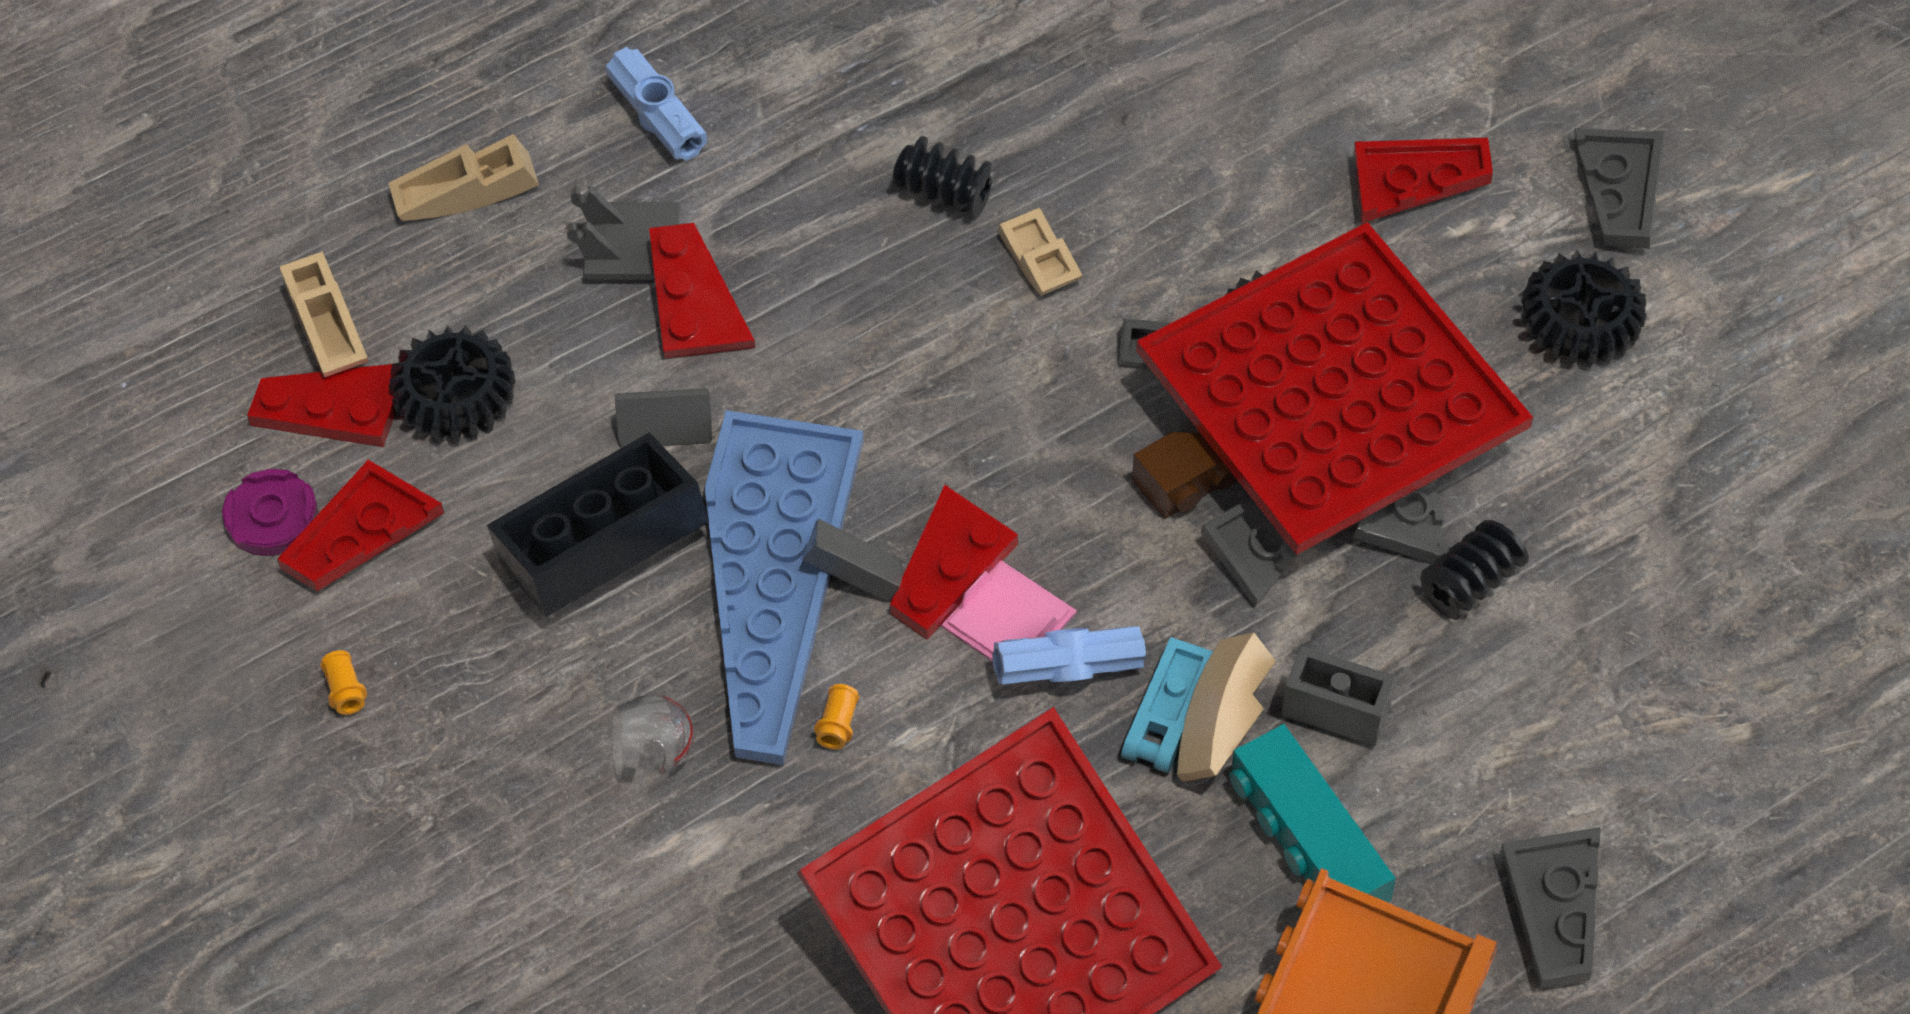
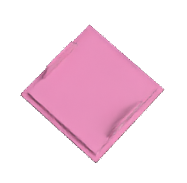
M1001 560L990 573L985 571L964 593L962 603L943 622L941 627L993 662L994 642L1027 637H1043L1045 632L1062 630L1074 617L1077 610Z

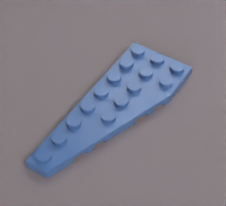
M725 411L705 484V495L736 758L784 765L831 574L802 559L815 522L818 519L842 530L863 447V431Z

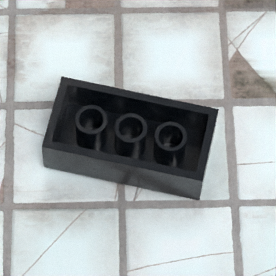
M649 432L487 524V528L501 566L541 612L548 617L709 523L698 482Z

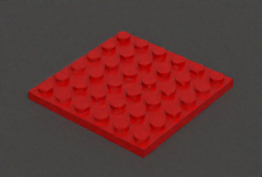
M1368 222L1137 340L1136 345L1138 355L1296 555L1531 428L1533 421L1531 413Z
M1054 707L796 872L886 1014H1155L1222 968V965Z

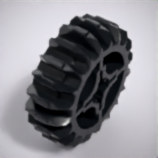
M1576 250L1571 259H1567L1559 253L1553 263L1543 261L1538 272H1532L1526 289L1523 290L1521 318L1522 323L1527 324V337L1537 338L1538 350L1551 348L1553 360L1561 355L1568 356L1571 366L1578 359H1585L1591 368L1598 357L1607 364L1614 358V354L1624 357L1625 353L1629 350V346L1635 345L1636 341H1638L1641 327H1644L1647 317L1645 313L1646 294L1640 292V279H1630L1629 267L1616 269L1614 257L1606 262L1600 261L1596 251L1589 258H1583L1578 250Z
M448 325L444 333L435 335L428 329L426 340L420 341L412 338L411 350H399V362L392 364L390 372L392 379L389 380L390 395L393 396L392 403L395 412L398 413V416L402 417V421L407 428L415 427L416 432L419 433L421 438L432 432L433 438L440 443L446 435H451L452 439L458 444L461 434L469 432L476 439L478 428L483 426L493 430L495 424L494 417L505 418L506 405L513 403V388H515L514 384L516 383L515 374L511 370L512 363L507 352H503L502 346L498 343L497 339L489 341L488 336L483 330L472 336L471 330L466 325L459 333H453V330ZM420 394H427L428 399L424 398Z

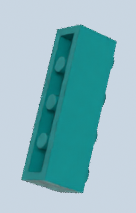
M1285 724L1233 750L1232 769L1229 773L1231 784L1242 799L1248 797L1257 810L1256 816L1262 830L1268 837L1275 836L1284 848L1285 860L1296 876L1303 875L1305 880L1311 879L1316 881L1321 868L1329 871V877L1333 880L1389 903L1392 901L1396 877Z

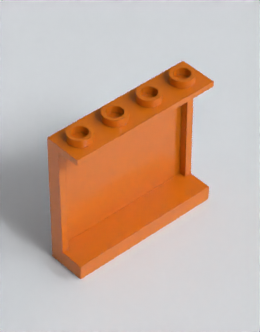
M1321 868L1316 881L1307 879L1301 890L1296 907L1303 911L1296 927L1293 928L1287 925L1282 933L1275 953L1281 956L1282 959L1275 974L1266 973L1260 983L1255 997V1002L1261 1004L1257 1014H1470L1495 957L1497 942L1479 934L1476 935L1475 939L1333 880L1329 877V871Z

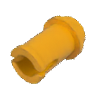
M344 650L332 651L326 654L321 659L322 663H320V666L330 689V694L328 695L329 705L342 715H350L360 711L365 705L367 690L363 684L358 682L351 655Z
M834 684L828 690V698L822 719L817 720L814 726L817 742L827 749H842L853 737V730L850 725L856 704L859 701L858 691L853 687L845 684Z

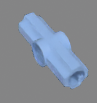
M625 47L615 52L610 62L605 65L607 76L637 111L641 127L646 131L654 133L675 159L688 161L699 155L700 150L707 143V134L676 97L672 81L666 76L657 74L638 49L632 50Z
M1140 626L1089 631L1088 628L1045 632L1043 637H1027L994 642L992 653L993 669L998 684L1002 685L1049 679L1050 682L1093 678L1095 673L1120 672L1144 668V658L1146 657L1145 641L1142 637Z

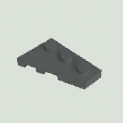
M1601 827L1502 843L1500 855L1539 989L1590 981L1593 970L1596 918L1595 898L1598 883L1597 863Z

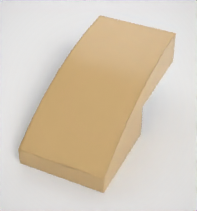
M1040 208L999 225L998 233L1025 277L1041 296L1082 279L1083 275L1063 238L1057 239Z

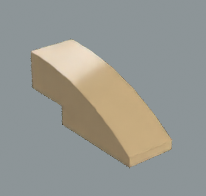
M514 134L476 153L465 144L388 183L397 215L402 221L429 219L470 211L514 197L539 186L529 152Z
M323 251L279 266L289 298L324 377L368 362L363 345Z
M1254 632L1220 640L1206 662L1195 686L1185 717L1177 776L1182 782L1216 776L1264 709L1253 693L1273 667L1276 660Z

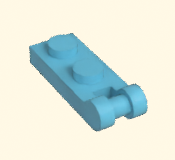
M1170 637L1126 737L1121 754L1122 758L1137 762L1140 758L1154 763V769L1165 773L1171 771L1180 746L1185 717L1195 686L1213 651ZM1149 731L1164 736L1161 745L1145 740Z

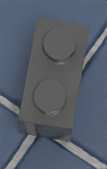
M1301 646L1285 685L1282 716L1376 746L1391 707L1396 676Z

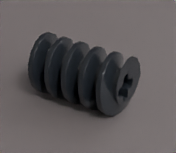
M920 136L914 146L906 145L894 165L893 183L895 186L903 187L906 185L907 189L912 193L922 191L927 199L938 197L939 202L945 206L954 203L955 208L960 212H967L970 209L973 217L980 215L990 195L992 177L990 176L991 162L984 161L978 171L974 170L976 161L974 155H968L964 162L959 164V149L953 148L947 157L944 158L943 143L937 142L929 152L927 151L928 138L926 136Z
M1484 520L1476 526L1475 531L1469 532L1462 538L1461 542H1457L1450 547L1448 553L1438 557L1435 560V564H1430L1422 570L1420 577L1421 586L1426 598L1442 615L1458 620L1460 616L1459 608L1467 612L1475 607V599H1485L1489 594L1488 588L1496 589L1502 585V577L1509 578L1514 575L1515 566L1522 567L1526 565L1529 561V555L1521 540L1509 528L1494 520Z

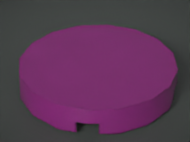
M270 468L253 472L241 479L242 484L234 491L232 488L225 496L222 508V517L229 538L238 548L252 555L260 556L282 554L319 514L313 488L308 483L306 484L298 478L297 474L289 470Z

